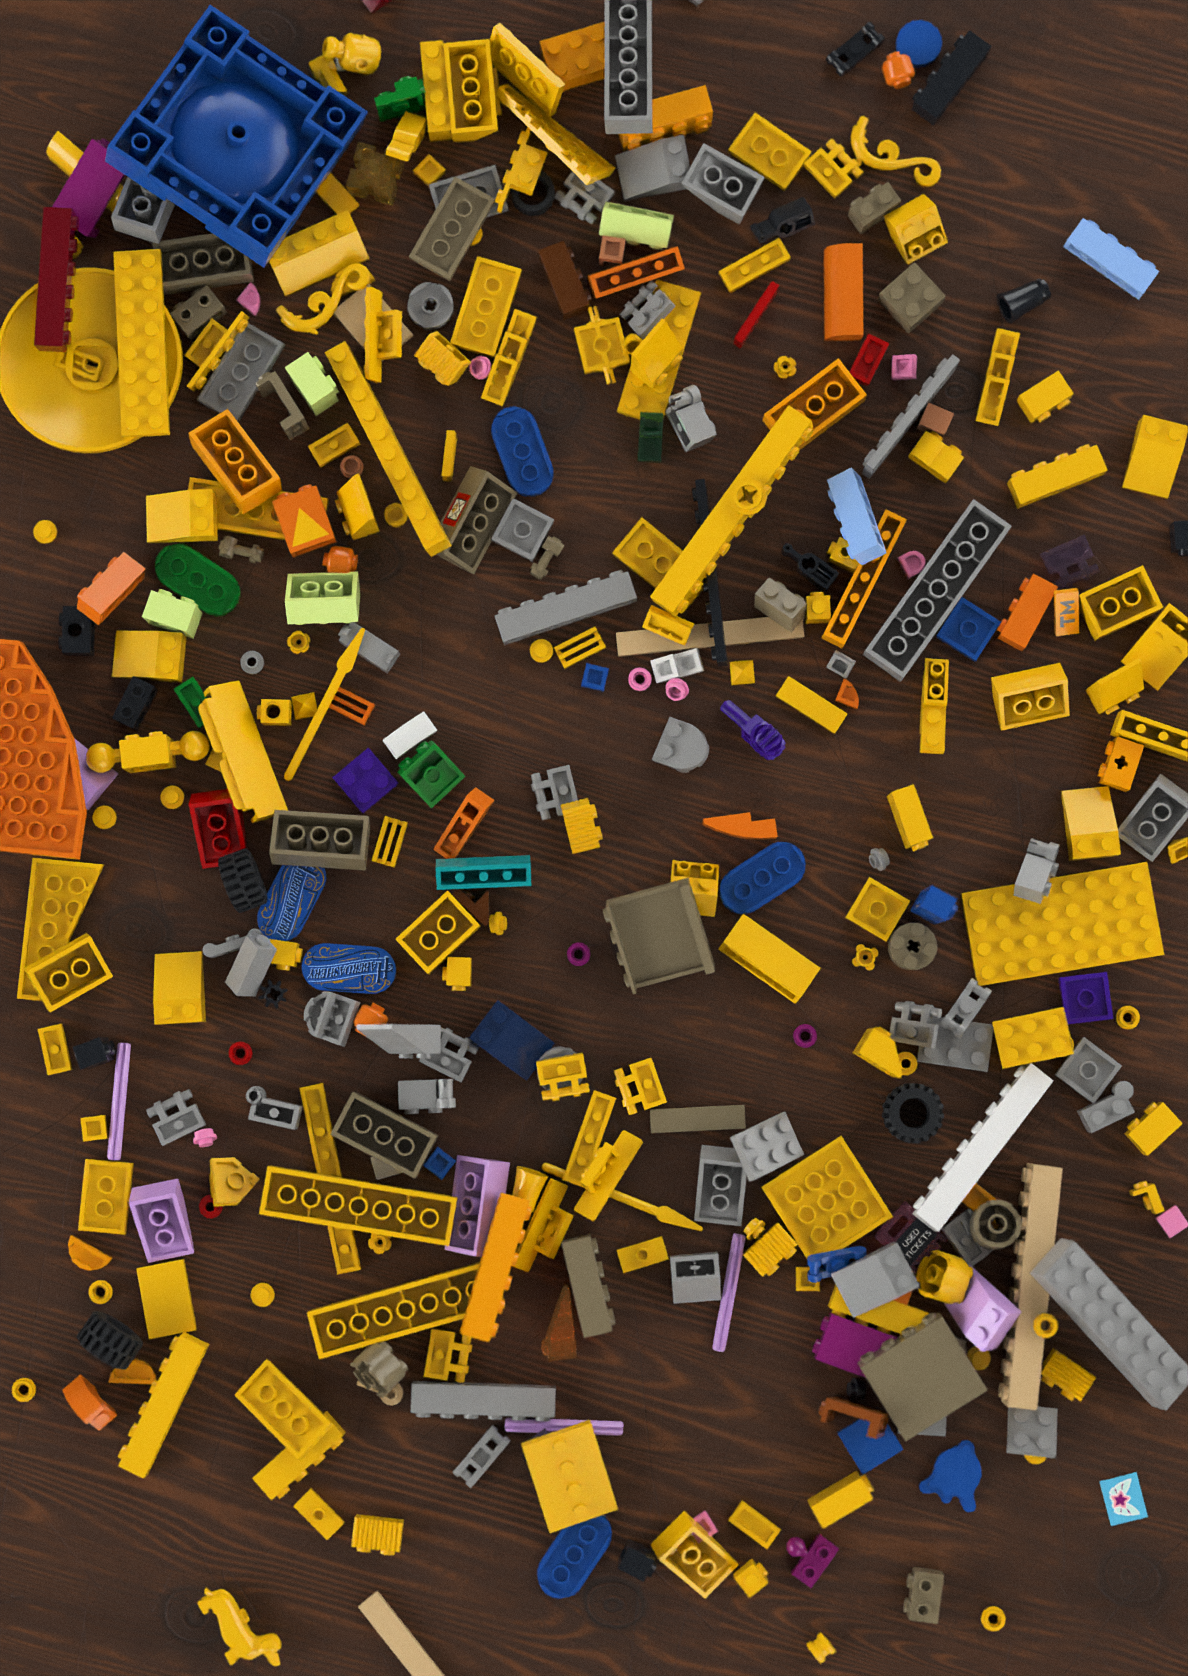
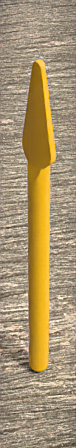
M364 628L359 630L337 661L338 669L284 774L286 781L293 779L345 674L353 669L365 633Z
M543 1163L541 1166L544 1172L563 1179L566 1170L549 1163ZM615 1189L609 1197L655 1215L658 1221L697 1231L703 1230L702 1226L667 1206L657 1207Z

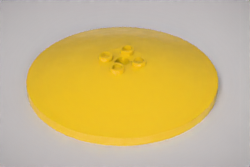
M77 268L76 275L72 276L71 285H74L75 291L74 299H70L73 320L69 322L68 331H71V345L67 346L71 348L68 352H64L60 362L65 364V370L53 366L59 352L38 351L34 346L38 294L37 283L17 300L0 329V393L17 421L39 440L70 452L101 453L124 447L141 437L123 438L121 434L114 271L102 268ZM164 305L168 401L170 408L181 381L183 352L177 327ZM76 349L89 355L83 358L75 355L74 350ZM90 357L96 358L99 363L97 369L93 371L86 369V364ZM100 359L106 361L97 382L73 374V368L94 375L101 367ZM75 360L82 362V366L76 364Z

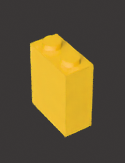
M914 784L891 792L887 799L905 849L912 848V851L925 848L929 845L928 841L933 839Z
M855 1471L807 1500L822 1528H825L873 1500L870 1493L874 1490L865 1474L860 1476Z

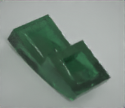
M640 412L638 462L661 463L664 413Z

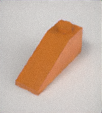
M475 787L465 797L433 850L446 859L456 858L495 800Z

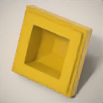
M753 660L729 662L731 685L755 683Z
M314 692L291 697L296 720L314 717L317 711Z
M1188 837L1173 840L1167 847L1172 864L1188 857Z

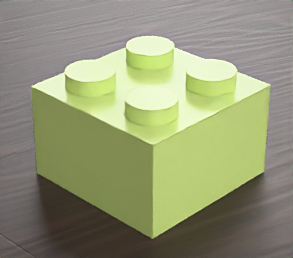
M309 352L286 366L285 369L290 380L315 416L339 401L336 395L339 391L330 375L324 376L326 372L317 356L312 358Z
M159 589L158 592L151 590L142 617L151 625L171 632L183 633L186 637L194 639L203 612L198 608V604L194 603V600L183 596L179 600L172 596V593Z

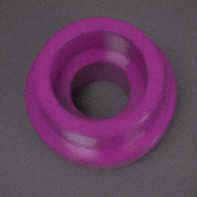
M574 943L567 950V958L575 966L585 965L590 959V950L584 943ZM576 950H581L583 952V957L581 959H577L574 957V952Z
M802 1024L795 1029L793 1039L798 1046L808 1048L816 1042L817 1033L811 1025ZM804 1031L809 1033V1039L806 1041L801 1039V1033Z

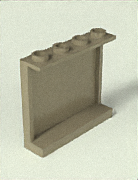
M689 877L606 900V908L603 909L606 923H611L610 937L613 945H618L617 959L620 966L624 965L626 971L623 974L627 988L631 987L633 994H636L637 988L703 970H705L706 974L715 972V962Z
M939 1312L926 1315L922 1319V1323L915 1327L913 1325L907 1327L901 1332V1336L895 1340L893 1338L886 1340L881 1344L882 1348L874 1353L873 1351L867 1352L860 1358L861 1361L857 1363L905 1441L987 1391L984 1383Z

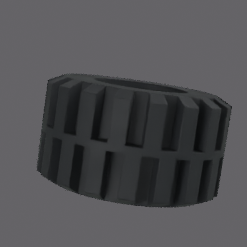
M247 848L219 858L218 867L224 887L233 907L239 913L267 903L268 896L261 873L253 855Z
M906 1083L894 1088L887 1095V1099L883 1102L882 1118H884L885 1127L888 1128L893 1136L904 1142L920 1143L929 1140L930 1137L937 1134V1130L942 1126V1118L944 1119L942 1110L944 1107L943 1103L939 1100L938 1094L933 1092L934 1090L922 1084ZM908 1099L920 1100L926 1107V1118L917 1127L906 1126L899 1116L901 1105Z
M93 1311L77 1335L78 1341L89 1353L102 1362L122 1370L128 1368L143 1346L140 1337L132 1329L116 1318L99 1311Z

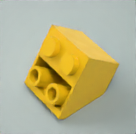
M924 194L884 215L889 234L907 264L948 243L936 204Z
M672 860L670 882L689 877L700 916L715 917L719 865Z

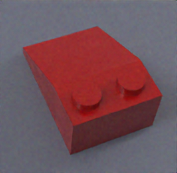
M228 789L191 794L189 809L202 869L218 867L220 857L247 848L243 810L234 807Z

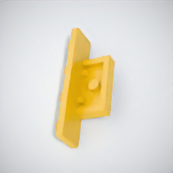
M527 127L526 132L522 130L517 142V144H520V148L518 151H513L510 163L513 164L512 169L506 170L502 181L506 185L504 190L499 189L495 203H498L497 212L499 213L503 210L510 189L532 196L548 152L527 145L532 132L529 127Z
M366 287L364 298L366 305V318L364 320L366 329L364 373L366 379L375 383H381L382 360L401 358L402 312L399 310L382 312V292L373 287Z
M240 312L228 330L212 318L184 356L200 367L187 384L189 389L195 392L204 386L207 381L206 376L210 370L214 371L220 364L221 359L219 358L224 351L228 352L235 342L233 339L238 332L242 333L249 323L247 321L249 316L244 312Z
M623 1130L613 1146L605 1142L603 1147L598 1148L590 1168L587 1167L582 1174L580 1183L586 1190L574 1207L575 1212L591 1221H595L643 1144L640 1138Z
M552 1178L549 1180L527 1227L522 1244L519 1245L516 1251L519 1255L515 1268L529 1272L538 1252L549 1258H555L574 1216L559 1208L568 1185Z

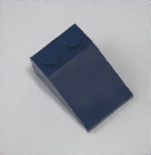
M499 1000L496 1001L469 1037V1039L526 1081L537 1068L536 1061L555 1044Z

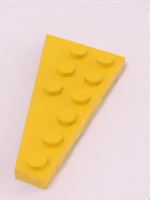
M509 84L499 86L495 95L500 99V102L507 106L546 144V148L554 152L586 185L612 174L615 169L613 165L553 118H548L537 106Z
M32 858L17 999L42 1001L24 968L69 943L104 867L103 864Z

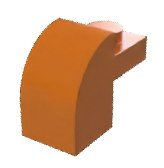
M81 1374L63 1389V1393L74 1412L86 1424L90 1423L98 1431L117 1416L115 1409L100 1398L96 1387Z

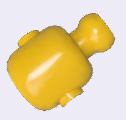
M348 33L343 37L342 41H338L333 36L326 37L323 43L322 54L327 59L338 58L339 65L346 71L370 75L379 66L381 46L376 39L367 37L365 34Z

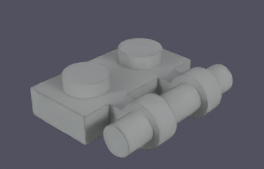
M572 171L564 182V186L570 189L569 192L564 194L559 190L554 198L560 201V205L565 209L569 208L578 214L577 217L593 224L597 217L590 211L594 207L602 212L605 202L611 200L615 191L600 180L586 185ZM576 195L586 201L583 207L574 201Z
M650 280L646 286L643 285L639 289L637 296L632 301L629 300L624 305L626 308L620 313L625 320L631 315L634 316L628 324L643 340L662 318L664 319L676 306L662 290L658 289L655 294L652 293L658 286L653 280ZM647 299L646 304L639 310L638 307Z
M569 765L546 770L548 780L544 781L541 780L540 773L531 774L533 782L531 788L532 791H535L538 803L536 808L537 812H540L542 820L551 818L549 809L556 808L557 815L562 816L561 804L578 800ZM551 787L554 800H546L545 788Z
M897 1001L895 1010L901 1011L902 1014L901 1018L892 1017L889 1032L891 1036L889 1038L894 1040V1042L935 1049L939 1025L930 1023L932 1017L940 1018L942 1016V1009L934 1008L930 1004L922 1006L916 1005L913 1001ZM912 1015H921L920 1022L912 1021Z
M441 1027V1054H431V1058H420L419 1062L462 1082L472 1063L471 1060L464 1056L467 1051L476 1055L480 1046L472 1043V1040L467 1037L464 1039L454 1034L453 1030L449 1028L444 1029ZM448 1041L460 1047L458 1053L445 1048Z
M190 1089L183 1092L178 1091L173 1094V1097L163 1102L159 1100L154 1103L153 1107L146 1109L149 1118L158 1115L161 1120L152 1126L162 1146L206 1125L197 1104L187 1107L185 1103L186 1100L193 1098ZM177 1105L180 1111L168 1117L166 1110Z

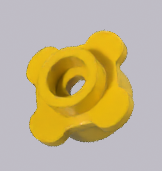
M863 944L857 945V953L855 958L852 959V964L855 967H865L868 971L873 970L878 950L876 948H866Z
M754 1218L743 1231L747 1235L746 1238L749 1241L753 1238L757 1240L765 1232L764 1226L766 1223L763 1220L759 1221L757 1218Z

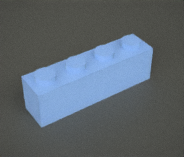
M1083 218L1063 246L1138 300L1159 273L1152 262L1139 258L1132 248L1122 246L1118 243V239L1110 233L1105 234L1092 220L1087 221Z
M851 467L828 479L827 482L830 489L827 492L831 501L835 503L834 513L836 518L841 521L842 527L840 532L848 542L849 546L846 549L852 560L856 559L861 565H864L886 554L887 552L860 475Z

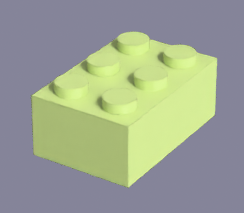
M358 572L288 574L285 594L287 624L358 622L360 605Z

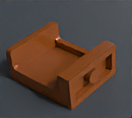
M838 1396L828 1397L826 1401H822L819 1409V1415H822L821 1422L833 1421L836 1411L870 1421L868 1437L877 1439L885 1435L890 1416L888 1412Z

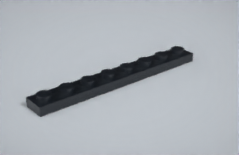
M705 479L695 480L696 487L692 488L693 501H698L699 510H695L696 524L702 525L709 516L710 510ZM715 568L710 575H707V578L703 579L704 592H709L710 600L705 601L707 615L712 617V623L708 624L710 638L714 637L715 646L711 647L712 660H717L718 666L721 667L728 666L717 569Z

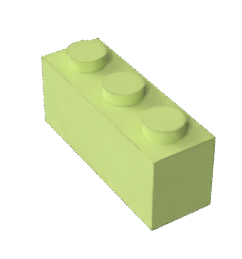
M605 202L599 235L623 238L632 245L648 244L650 248L661 250L668 247L674 215Z

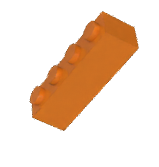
M678 246L587 275L593 298H600L685 268Z

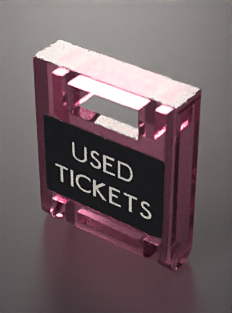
M904 1201L892 1215L893 1217L882 1226L874 1237L883 1246L893 1241L897 1242L911 1270L917 1275L918 1269L914 1267L915 1264L918 1263L920 1265L925 1256L929 1257L933 1254L931 1251L941 1249L942 1246L936 1242L938 1238L944 1243L948 1239L942 1233L934 1232L912 1213L915 1209ZM903 1215L909 1221L893 1238L887 1232Z

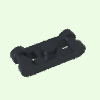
M870 21L837 50L831 52L825 60L829 65H833L837 69L836 73L842 77L877 49L886 38L881 33L878 34L875 31V26ZM866 36L872 40L868 45L863 40ZM844 56L847 62L843 63L840 58Z

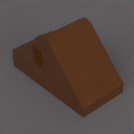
M456 889L452 895L485 927H488L490 891H486L474 903L473 900L476 897L467 889L463 891Z

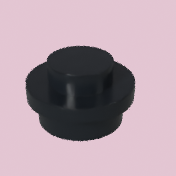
M853 1377L851 1382L847 1384V1396L850 1397L852 1402L863 1400L866 1392L865 1382Z

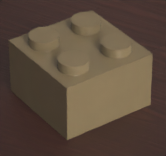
M914 262L880 292L878 301L909 334L943 304L946 295Z

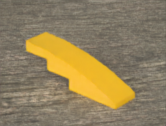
M518 309L514 310L508 330L505 332L498 354L495 356L481 396L482 399L501 406L504 405L535 326L536 316Z
M1000 328L996 330L975 421L995 426L999 425L1020 337L1018 332Z

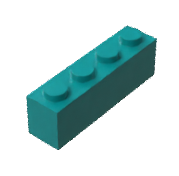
M530 855L436 859L437 890L532 886Z

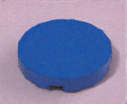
M923 20L905 24L899 31L896 39V52L908 55L913 67H925L932 64L939 56L942 47V37L938 29L931 23Z

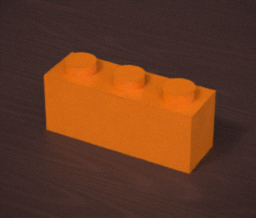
M125 552L118 558L115 556L109 562L107 569L103 573L99 572L94 577L92 584L88 588L84 587L77 595V609L97 625H100L144 580L146 568Z
M1034 573L1029 579L1025 577L1019 587V590L1022 591L1019 599H1013L1008 608L1011 611L1008 619L1003 618L997 628V631L1000 632L997 639L1023 651L1058 586Z

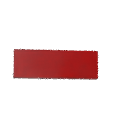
M770 282L734 337L733 343L741 349L778 293L779 285L777 283Z

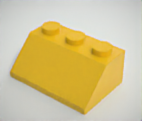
M1060 663L991 677L992 695L1001 731L1070 716L1068 679Z
M881 1027L866 1029L852 1053L892 1078H901L902 1070L895 1042L889 1038L891 1033Z

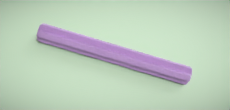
M122 1042L117 1044L107 1153L109 1160H120L122 1151L131 1045Z
M734 1233L732 1237L712 1346L713 1350L724 1352L726 1348L746 1239L745 1235Z
M506 1418L505 1431L539 1433L545 1428L548 1433H552L587 1420L550 1419V1421H536V1418H526V1420L517 1421L512 1420V1418ZM590 1420L595 1435L621 1436L623 1434V1422Z

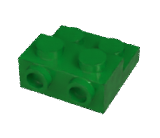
M417 76L400 78L398 82H394L396 92H382L378 97L374 98L380 122L403 116L405 111L415 113L425 110L423 102L425 101L426 92L422 79L417 80Z
M431 740L429 742H422L416 748L418 753L411 759L406 757L398 766L400 770L397 773L430 808H433L466 776Z

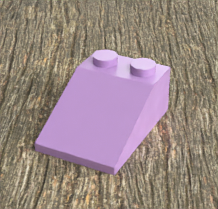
M173 1179L132 1188L129 1205L148 1263L194 1254L185 1200L179 1180Z
M972 1267L973 1275L969 1280L964 1300L961 1303L944 1304L964 1335L984 1352L997 1349L1021 1311Z

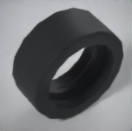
M541 171L538 181L542 182L546 188V197L540 204H525L519 196V191L511 189L512 202L515 208L522 214L539 216L547 212L552 206L555 199L554 184L551 177L544 171Z

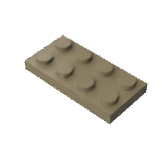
M454 177L409 255V259L450 281L492 209L495 198Z

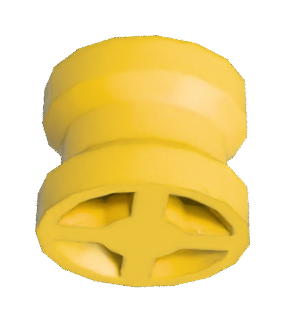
M822 1632L817 1635V1639L806 1644L821 1664L825 1661L827 1655H833L836 1652L833 1645Z

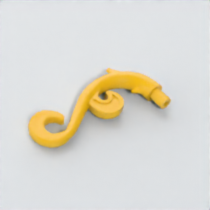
M860 116L857 125H854L851 133V145L859 163L858 166H861L863 162L879 170H896L917 164H926L932 169L931 174L923 176L919 171V167L914 170L915 180L923 187H930L938 182L941 176V169L936 160L927 157L897 160L899 148L891 140L880 142L877 148L878 156L881 157L882 154L886 153L888 154L887 159H879L869 153L864 144H868V140L865 137V128L869 119Z
M350 264L339 277L331 298L322 291L310 295L308 299L309 308L315 313H320L314 318L301 319L302 315L294 316L283 305L279 306L276 312L281 317V322L289 329L317 335L318 331L316 329L323 326L336 311L347 276L354 272L359 274L360 278L356 283H347L349 289L359 291L368 286L371 278L370 272L362 264ZM321 304H324L325 307H324L323 311L321 312V310L319 309V306H320Z

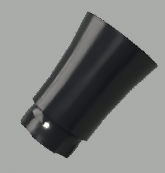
M1037 279L1010 291L999 293L996 298L1003 317L1008 323L1012 324L1027 312L1042 305L1044 301L1049 300L1051 293L1045 280Z

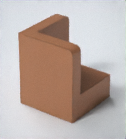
M603 235L599 265L604 266V261L622 264L626 239Z
M928 402L917 429L925 432L928 428L945 435L954 413Z

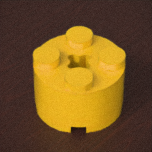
M939 1250L931 1251L933 1254L929 1257L925 1256L917 1270L916 1278L917 1282H920L921 1289L918 1288L920 1294L946 1304L961 1303L965 1298L969 1280L973 1275L972 1267L968 1266L963 1258Z

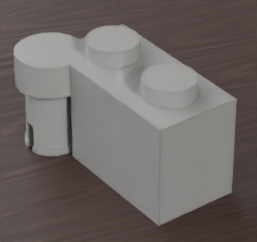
M691 385L684 388L682 392L669 396V404L674 402L675 404L669 406L665 413L685 451L688 452L708 444L717 433L714 423L709 420L705 412L698 387Z
M1031 838V843L1028 845L1027 853L1015 882L1013 896L1041 904L1043 897H1048L1052 883L1049 880L1051 876L1055 877L1058 871L1059 863H1056V857L1060 844L1053 842L1048 844Z
M453 1079L398 1081L399 1110H404L405 1114H419V1109H428V1113H442V1108H456V1098H453Z
M1127 1081L1117 1082L1112 1086V1094L1096 1101L1094 1104L1077 1110L1087 1132L1093 1133L1135 1112L1129 1101L1134 1092L1131 1083Z
M260 1086L251 1087L247 1091L246 1099L253 1104L251 1105L249 1120L293 1130L298 1129L303 1109L302 1105L266 1098V1091Z

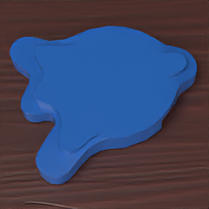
M962 1440L953 1448L942 1451L934 1462L931 1474L919 1483L920 1491L925 1494L937 1493L944 1503H949L956 1496L966 1512H973L976 1509L974 1491L981 1478V1466L975 1455L973 1443L969 1440Z

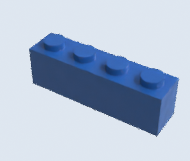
M931 885L920 891L910 912L936 925L953 917L958 906L954 905L957 899Z

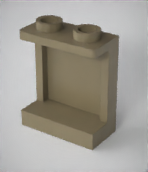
M276 371L272 373L266 372L258 378L259 381L255 384L262 397L264 398L276 392L291 415L280 422L288 439L292 440L310 429Z

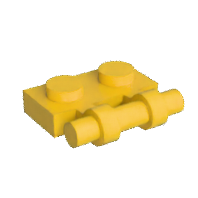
M831 139L826 144L830 149L828 154L820 148L804 162L803 166L835 199L852 184L848 174L852 173L858 179L864 172L859 168V163L855 159H851L844 152L845 148ZM838 158L845 166L841 169L833 161L834 159Z
M583 1052L536 1061L540 1086L550 1084L551 1089L541 1091L543 1101L549 1099L557 1101L560 1100V1097L571 1095L578 1097L581 1096V1093L590 1092L588 1083H578V1079L587 1077ZM571 1080L572 1086L557 1087L558 1082Z
M652 1058L629 1065L632 1074L625 1076L623 1068L613 1070L616 1080H614L616 1087L619 1086L623 1100H621L623 1107L627 1108L629 1115L638 1112L635 1106L637 1102L642 1101L644 1110L667 1102ZM635 1081L639 1093L635 1096H632L628 1083Z
M432 1328L424 1377L448 1380L449 1371L456 1372V1382L464 1383L465 1375L469 1371L467 1362L469 1352H472V1337L462 1334L461 1342H454L456 1332ZM453 1350L460 1351L458 1364L451 1363Z

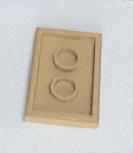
M366 288L356 291L338 306L334 312L337 319L363 349L366 333L364 326L366 318V305L364 302ZM382 299V312L392 310ZM402 322L403 345L413 337V334Z

